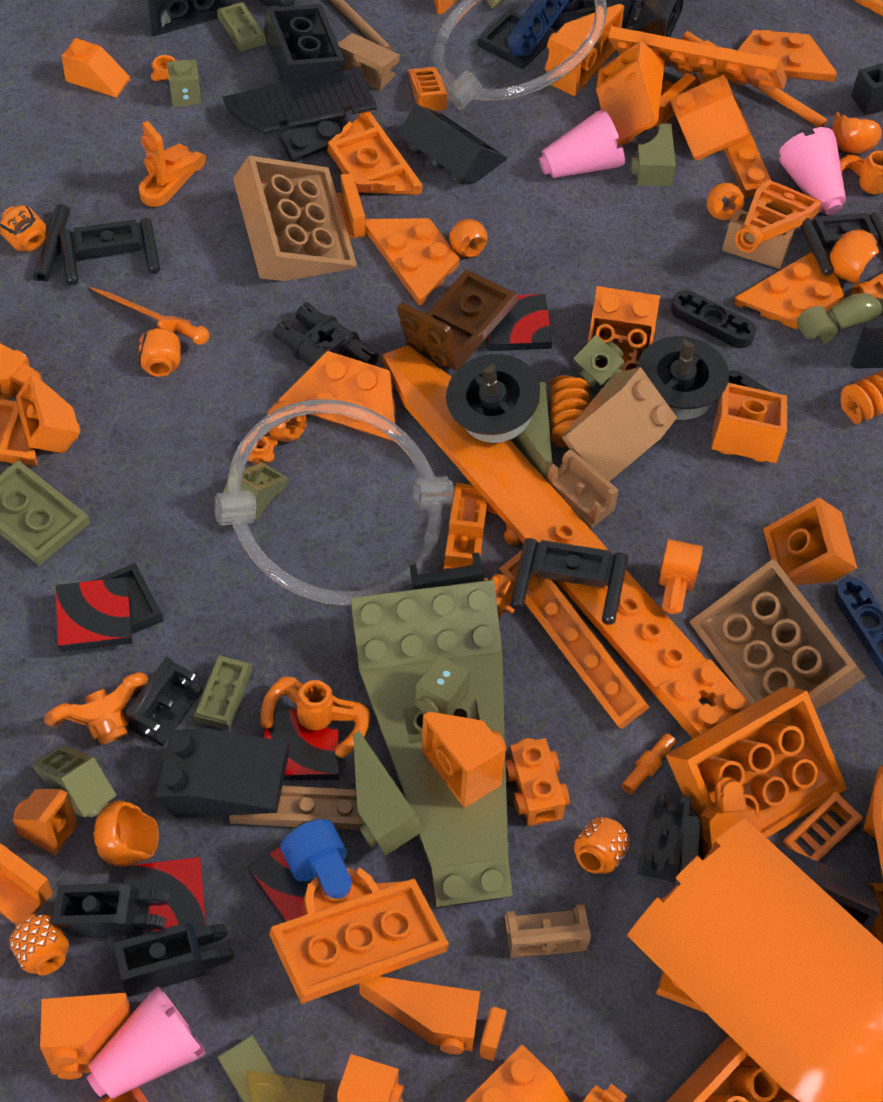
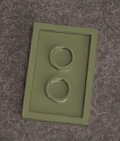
M19 460L0 474V534L38 566L90 524L89 516Z

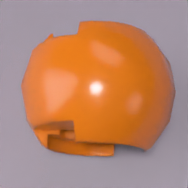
M732 183L717 184L709 191L706 198L709 213L719 221L731 220L736 210H743L745 205L742 191ZM724 197H727V201L729 202L728 206L726 207L722 202V199Z
M474 219L458 221L449 235L451 248L461 257L470 258L478 256L488 241L485 227Z
M281 401L275 403L268 410L265 417L266 430L279 442L289 443L295 441L302 435L307 426L306 414L295 402Z

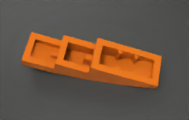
M456 483L444 569L473 565L472 553L479 552L481 557L487 501L472 484Z

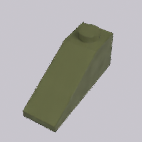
M539 382L540 400L537 409L526 429L514 439L531 464L547 480L548 471L552 465L546 382Z
M358 731L353 734L357 810L364 822V825L359 827V830L371 848L377 844L386 856L424 830L417 815L361 732Z
M64 744L31 764L33 769L51 789H62L68 792L73 811L82 817L87 815L93 817L100 814L101 810L108 806V801L117 796L93 756Z

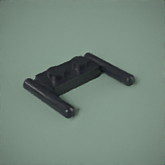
M877 212L869 215L868 213L821 216L815 217L813 220L806 218L800 226L824 276H829L834 272V268L824 248H833L840 237L848 231L859 229L873 234L883 250V222Z
M144 218L136 223V220L77 227L72 232L68 229H63L59 233L66 282L71 286L79 282L75 256L83 259L140 251L141 247H144L148 271L151 274H157L160 271L153 225L149 218Z
M526 538L510 606L515 610H520L524 607L531 574H535V577L600 588L608 586L601 619L604 624L612 625L617 617L628 555L621 552L611 554V551L552 541L541 540V542H538L535 539Z

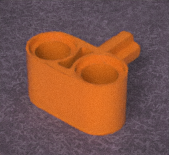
M671 539L667 541L658 585L665 586L662 609L668 612V614L681 613L686 591H693L702 556L703 546Z

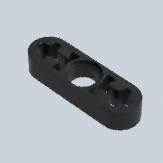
M682 290L673 296L671 312L676 318L736 348H746L753 343L756 327L750 320L693 291ZM716 316L721 322L712 324L706 321L705 317ZM740 331H744V332H745V333H742L741 335L736 334V333H739Z

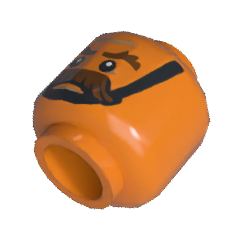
M13 206L3 212L0 221V234L15 250L31 252L43 244L46 225L29 206Z
M162 328L151 329L143 333L138 345V362L142 369L152 376L163 377L179 367L181 343L175 333Z

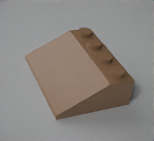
M248 156L234 176L233 181L259 278L289 281L356 268L357 263L329 168Z
M774 558L689 621L737 689L751 705L782 687L807 690L814 709L836 699L866 677Z

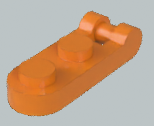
M178 143L193 161L194 171L164 185L161 184L155 175L151 176L148 174L139 185L141 202L150 207H159L167 203L195 171H199L205 165L206 155L198 151L190 152L187 146Z

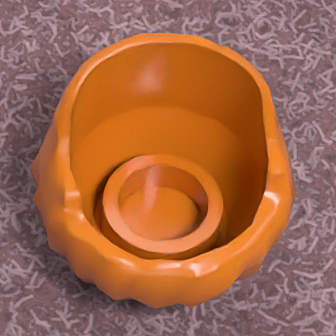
M839 111L834 116L832 130L836 137L838 150L861 155L862 153H868L880 141L882 129L877 122L869 119L847 118L846 115L840 116Z
M855 229L843 234L835 243L830 252V261L837 278L854 285L859 283V277L865 266L879 253L876 245L877 241L873 234Z
M121 800L108 803V806L104 807L100 814H98L94 826L95 831L93 832L97 854L107 864L123 868L153 857L159 842L158 824L153 817L143 813L137 805Z

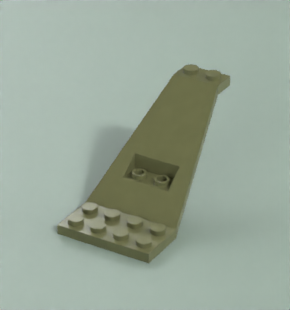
M494 580L350 597L358 670L404 796L417 815L424 830L419 834L430 864L436 907L513 896L508 860L506 761H504L502 785L464 808L422 754L423 727L418 726L416 720L423 712L414 706L416 684L440 654L471 671L468 693L455 710L464 709L465 718L484 721L489 729L497 731L505 742L503 657Z

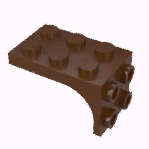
M466 269L426 314L405 303H401L397 307V312L406 345L432 358L438 365L448 366L457 371L518 300L515 292Z

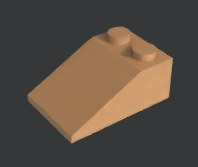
M638 367L614 374L562 435V439L571 450L610 482L660 440L677 417L642 368Z

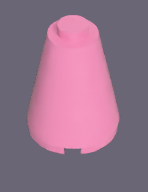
M603 109L596 111L542 150V157L538 158L544 175L550 174L552 178L623 166L625 164L623 148H618L616 139L619 136L606 111L603 112Z
M819 127L813 129L815 134L805 137L804 132L788 140L780 148L779 154L781 157L778 158L780 164L805 195L822 201L819 213L833 215L843 208L842 205L846 202V195L836 137L830 128Z
M157 986L89 1063L88 1066L92 1073L86 1078L99 1097L107 1093L113 1099L201 1058L206 1054V1051L198 1038H194L191 1035L192 1032L188 1027L189 1025L171 1000Z

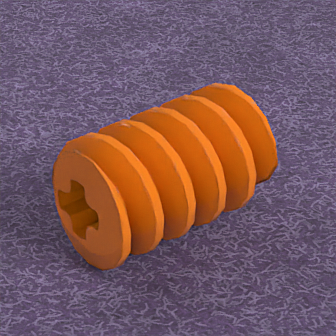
M883 370L878 371L875 375H869L864 379H860L854 384H848L842 389L840 398L842 409L854 424L860 425L862 419L869 421L873 416L883 414Z
M562 375L551 379L549 384L551 409L550 438L556 446L568 447L562 439V435L590 404L591 396L589 393L591 387L584 379Z

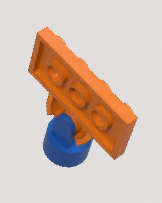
M312 819L301 823L286 834L280 849L294 878L298 881H311V883H308L302 907L304 916L272 926L269 936L301 1004L447 951L449 943L415 878L379 890L372 876L359 867L358 870L346 868L343 861L347 856V850L333 822L330 820Z

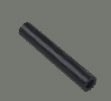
M58 204L55 207L33 274L36 281L48 282L61 243L59 233L65 229L70 214V209L66 205Z

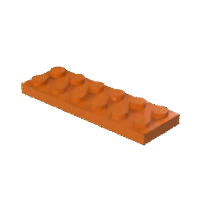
M611 26L608 38L619 55L642 41L665 61L664 68L665 66L673 67L676 71L683 74L687 72L691 74L693 71L702 73L704 77L714 79L724 74L725 78L730 79L735 84L746 85L747 82L758 84L759 88L768 91H774L775 88L784 89L787 77L779 58Z

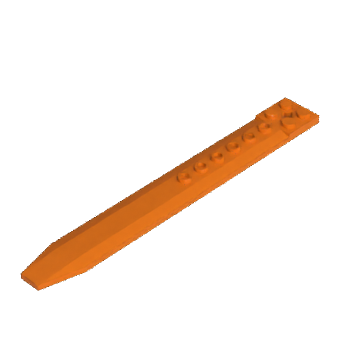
M409 345L382 355L381 360L385 368L390 371L391 380L405 408L509 528L513 530L523 544L526 538H532L538 542L545 540L608 550L511 440L494 444L478 440L452 418L446 402V391L452 378L450 375ZM627 570L625 572L616 621L612 625L604 624L601 619L608 586L600 588L555 580L692 739L751 706L749 701L711 659L706 660ZM700 698L709 700L713 707L707 703L702 705L699 702Z

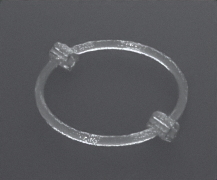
M463 0L443 23L433 50L434 67L439 72L443 84L448 88L446 90L447 101L462 111L472 99L479 101L513 99L536 92L556 82L573 70L597 43L606 22V0H594L595 17L593 25L582 44L565 61L551 71L531 81L500 89H482L480 81L468 71H464L455 79L446 67L444 58L445 47L452 30L458 21L474 5L481 1Z
M331 399L307 400L282 407L263 418L246 434L233 456L227 480V492L217 493L215 496L214 512L219 526L233 525L244 550L268 577L285 589L313 601L335 605H351L350 597L397 592L411 582L409 564L390 580L368 589L356 591H337L319 588L307 584L282 570L263 552L247 523H254L256 520L257 506L255 495L251 491H241V481L246 462L256 444L266 433L294 417L314 413L342 414L362 420L378 428L392 438L406 452L421 477L413 481L411 494L413 504L417 506L418 510L428 509L427 529L423 542L415 557L409 563H416L418 574L425 567L436 546L441 526V508L450 507L453 504L454 488L452 481L447 476L435 477L422 451L402 429L384 416L363 406Z

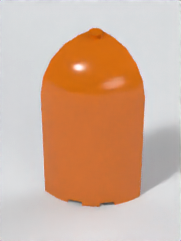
M744 818L715 839L714 846L703 860L696 856L675 877L681 884L677 885L664 898L660 899L657 897L632 927L627 936L784 1090L798 1101L883 1102V944Z

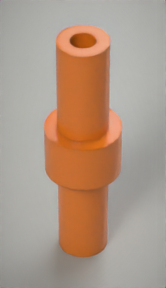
M665 733L650 751L646 750L635 762L636 768L621 784L622 789L626 793L633 794L648 776L652 777L662 766L661 760L676 744L675 738Z

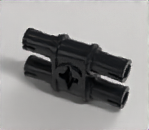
M308 302L303 303V306L298 308L295 316L298 321L311 328L308 333H301L286 320L281 321L284 328L278 323L273 331L274 338L288 346L292 350L294 358L301 359L310 367L327 351L374 366L379 358L377 352L359 341V336L355 331H349L338 323L336 317L332 315L325 316Z

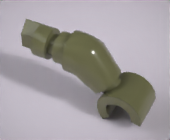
M867 293L849 295L830 308L831 313H828L823 306L808 308L798 316L797 325L806 339H814L819 335L823 344H826L837 335V327L842 330L856 324L868 323L883 316V298H874L871 294Z

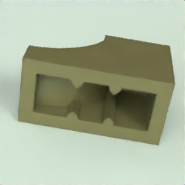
M659 124L658 133L655 138L646 144H638L636 156H631L630 174L636 175L637 185L672 186L676 163L671 124Z
M263 462L231 473L216 509L225 514L226 519L233 524L243 526L250 524L261 517L268 504L286 488L290 478Z

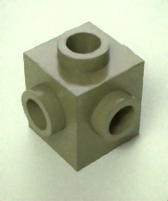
M597 335L573 358V362L582 370L579 376L586 380L591 387L597 384L601 389L614 374L623 372L621 368L624 366L625 361L621 358L624 353L612 341L606 344ZM602 360L607 365L599 368L596 366V362Z

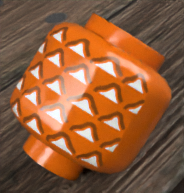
M607 817L591 819L574 842V852L578 863L583 869L594 874L613 872L630 848V839L625 829L619 822Z
M31 914L23 917L18 921L16 929L10 936V948L21 968L27 973L41 976L48 975L59 969L66 960L69 950L68 939L62 929L52 924L53 917L50 915Z

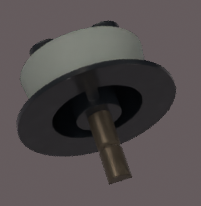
M684 336L667 337L652 343L641 354L637 368H642L677 417L676 420L693 419L704 414L711 407L712 403L721 397L729 379L727 364L715 348L701 340Z
M505 354L483 355L468 361L454 373L446 391L447 407L452 418L474 438L493 444L510 440L521 434L529 425L540 400V384L532 368L522 360Z

